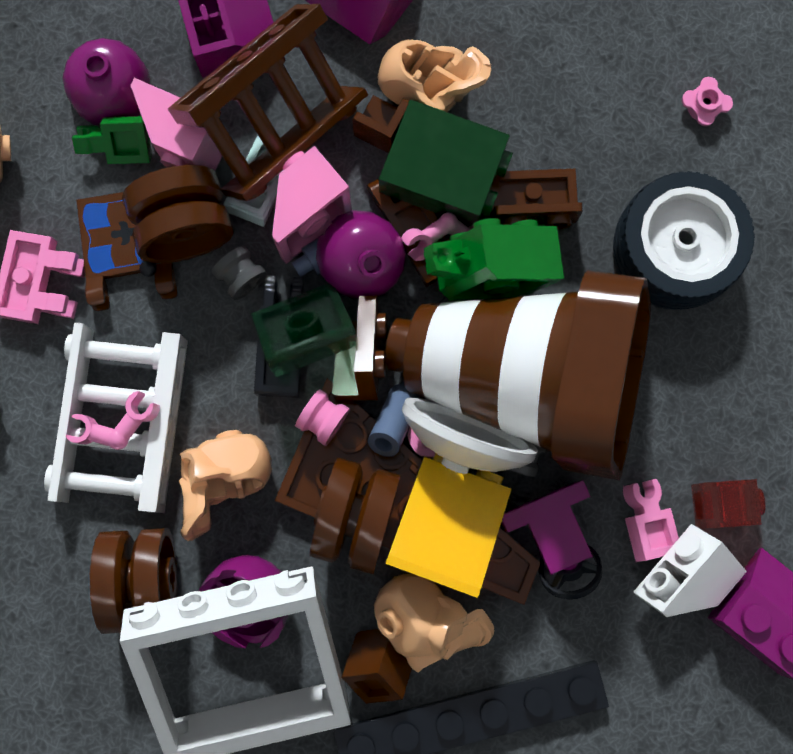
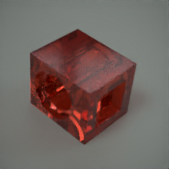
M757 479L706 482L691 485L695 526L697 528L762 525L761 515L765 513V497L762 490L757 487Z

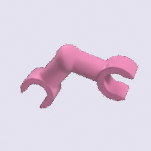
M448 212L444 213L437 221L423 230L418 228L407 230L401 238L407 246H411L420 240L419 245L412 249L408 255L415 261H421L425 259V247L435 243L447 234L451 236L456 233L467 232L473 226L467 227L458 220L456 215Z
M140 391L133 392L126 401L125 408L127 413L114 429L99 425L90 416L74 414L71 417L83 421L86 430L80 437L66 435V438L77 444L87 445L95 442L110 446L115 450L123 449L127 446L129 439L142 422H149L157 417L160 405L151 403L147 410L140 414L138 405L145 397V393Z

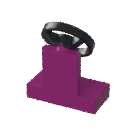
M584 480L573 482L504 512L500 525L503 531L509 533L528 524L542 556L538 569L541 583L550 594L561 599L573 600L589 595L599 585L603 573L601 559L598 553L586 543L570 507L591 497ZM592 557L597 565L584 560ZM545 565L550 575L557 572L552 585L548 583L544 576ZM583 573L596 574L587 586L579 590H560L565 581H575Z

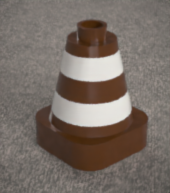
M587 270L583 276L579 292L422 304L416 310L412 320L397 318L393 322L386 344L387 368L390 371L403 373L405 387L409 392L551 451L553 460L566 471L620 480L629 447L650 328L651 302L647 278Z

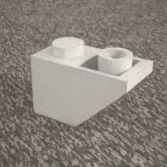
M691 524L633 592L665 617L718 606L747 571L722 541Z

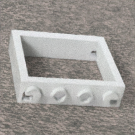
M313 566L289 572L286 570L280 574L250 581L241 580L220 588L202 592L194 591L184 596L154 603L147 602L141 606L124 609L120 644L163 754H230L351 725L347 691L344 680L341 678L342 672ZM305 611L324 677V684L179 718L174 717L148 647Z

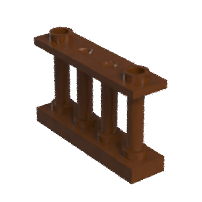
M320 4L294 5L168 108L177 124L199 128L204 127L235 175L232 180L221 188L223 194L227 197L248 201L260 196L267 189V183L283 170V165L292 155L299 151L304 152L338 121L345 120L353 115L357 110L356 105L368 96L365 88L340 86L314 38L317 33L315 30L328 20ZM293 48H300L327 96L312 111L309 110L283 65L286 61L284 56ZM262 74H269L297 122L281 138L252 92L254 87L252 82ZM231 100H237L267 149L250 164H248L219 118L221 115L220 109Z

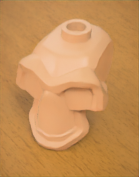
M408 39L392 46L382 58L378 72V85L383 94L398 105L403 98L408 101L411 99L448 113L456 102H461L463 97L471 90L479 88L486 83L490 77L491 64L489 58L473 46L467 48L463 54L461 50L455 47H434L421 40Z
M229 430L218 434L216 439L206 440L198 447L186 449L180 453L182 478L178 482L183 494L182 537L187 541H193L210 530L212 524L211 505L219 504L228 498L244 499L245 496L254 494L264 488L272 472V459L265 443L260 438L252 434H242L239 430Z
M412 573L398 575L391 579L380 589L374 603V616L379 630L389 639L396 652L406 657L410 667L418 673L423 668L441 659L448 660L459 651L470 647L484 646L490 642L494 635V625L483 609H476L467 614L460 603L443 595L442 591L433 581Z

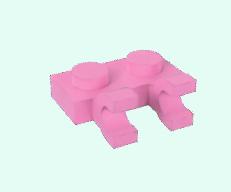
M10 230L0 270V318L38 324L41 312H45L55 316L74 319L78 302L69 300V297L66 295L46 293L51 270L84 278V259H78L79 255L73 252L56 251L58 241L52 237Z

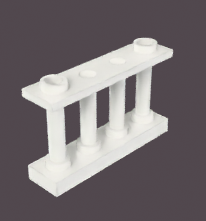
M74 323L73 334L67 336L64 346V356L68 360L53 465L48 466L44 478L45 491L49 492L47 501L69 503L70 491L80 490L133 496L134 501H139L138 511L165 513L188 341L181 334L163 332L161 344L156 343L154 347L93 341L94 331L83 323ZM90 358L152 365L153 369L157 370L155 387H150L146 391L86 384ZM140 391L145 393V397L139 403V408H146L147 410L151 403L160 405L157 417L150 421L149 431L144 430L142 434H133L127 446L120 449L140 452V456L145 457L143 475L138 474L135 479L73 472L77 445L113 449L110 446L95 442L87 445L77 444L66 438V435L80 437L84 434L86 428H80L81 420L71 417L74 414H82L84 402L125 406L128 397L133 392Z

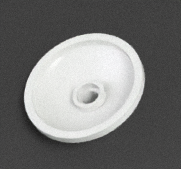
M407 398L402 407L406 422L420 441L436 454L443 457L441 464L452 471L468 474L470 468L489 472L520 468L532 463L537 455L538 450L532 443L430 400Z

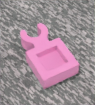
M657 479L642 482L645 492L644 497L640 493L638 483L623 486L624 499L634 509L635 516L625 518L636 562L663 557L679 539L671 508L660 510L659 501L662 496V490Z

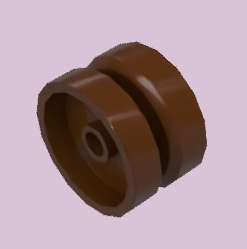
M188 164L167 167L150 172L134 180L124 189L122 195L127 218L132 224L136 225L132 236L137 254L143 261L172 263L189 260L214 251L231 239L234 230L225 206L220 205L223 193L214 169L204 165Z
M337 458L328 484L324 486L314 519L313 526L315 530L309 556L333 563L340 557L346 536L353 538L348 556L350 568L374 574L401 475L377 469L371 475L366 494H358L363 476L361 465Z
M169 528L141 530L135 542L128 531L99 532L95 539L90 566L92 614L96 628L101 634L121 633L124 609L141 606L147 602L154 603L177 597L176 552Z

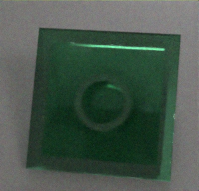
M329 283L251 313L266 361L276 377L356 346L357 334L337 289Z

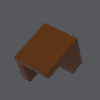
M373 95L363 114L356 112L352 119L354 136L389 153L409 101L403 98L399 106L396 107Z
M379 629L360 631L356 634L341 678L366 704L403 700L412 668L408 664L406 657L396 652L389 639Z

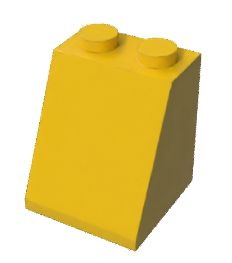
M435 453L433 460L424 457L385 564L478 598L511 488L501 485L503 481L502 476L489 471L477 470L476 475L452 471L441 464L443 457Z

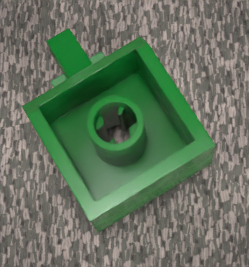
M483 219L474 222L471 230L451 235L450 241L432 243L424 248L427 275L438 277L439 291L449 301L526 296L564 279L557 226H538L537 220H522L511 225H501L500 219Z

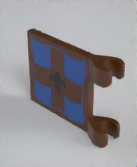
M123 192L76 200L86 275V301L92 306L94 311H103L110 307L105 279L141 273L139 267L143 260L137 254L132 236L136 225L132 224L127 218L122 200ZM173 262L156 263L155 286L157 292L165 300L177 297L178 292Z

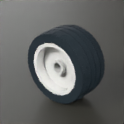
M692 171L671 173L652 181L632 198L618 220L613 239V257L617 271L620 275L647 278L651 305L659 308L685 310L713 301L738 281L751 259L755 234L753 232V220L750 217L749 210L746 208V204L743 203L742 198L728 184L726 185L722 180H717L716 177L708 176L705 173L700 174V172L694 173Z

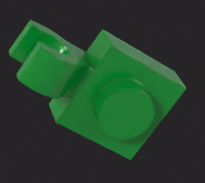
M142 116L103 117L100 122V128L93 125L78 126V135L72 136L75 154L105 152L107 164L150 163L152 158L150 138Z

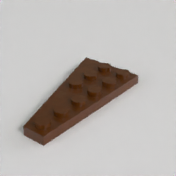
M327 378L322 391L328 394L329 401L335 405L343 404L350 411L327 446L318 442L316 434L310 430L304 431L275 501L315 518L324 486L328 484L337 458L361 465L363 476L358 494H366L371 475L377 469L401 475L382 546L390 549L422 460L403 443L399 452L394 456L387 457L374 452L368 445V437L376 421L352 400H335L332 393L333 383ZM499 528L482 588L525 605L541 563L505 531Z

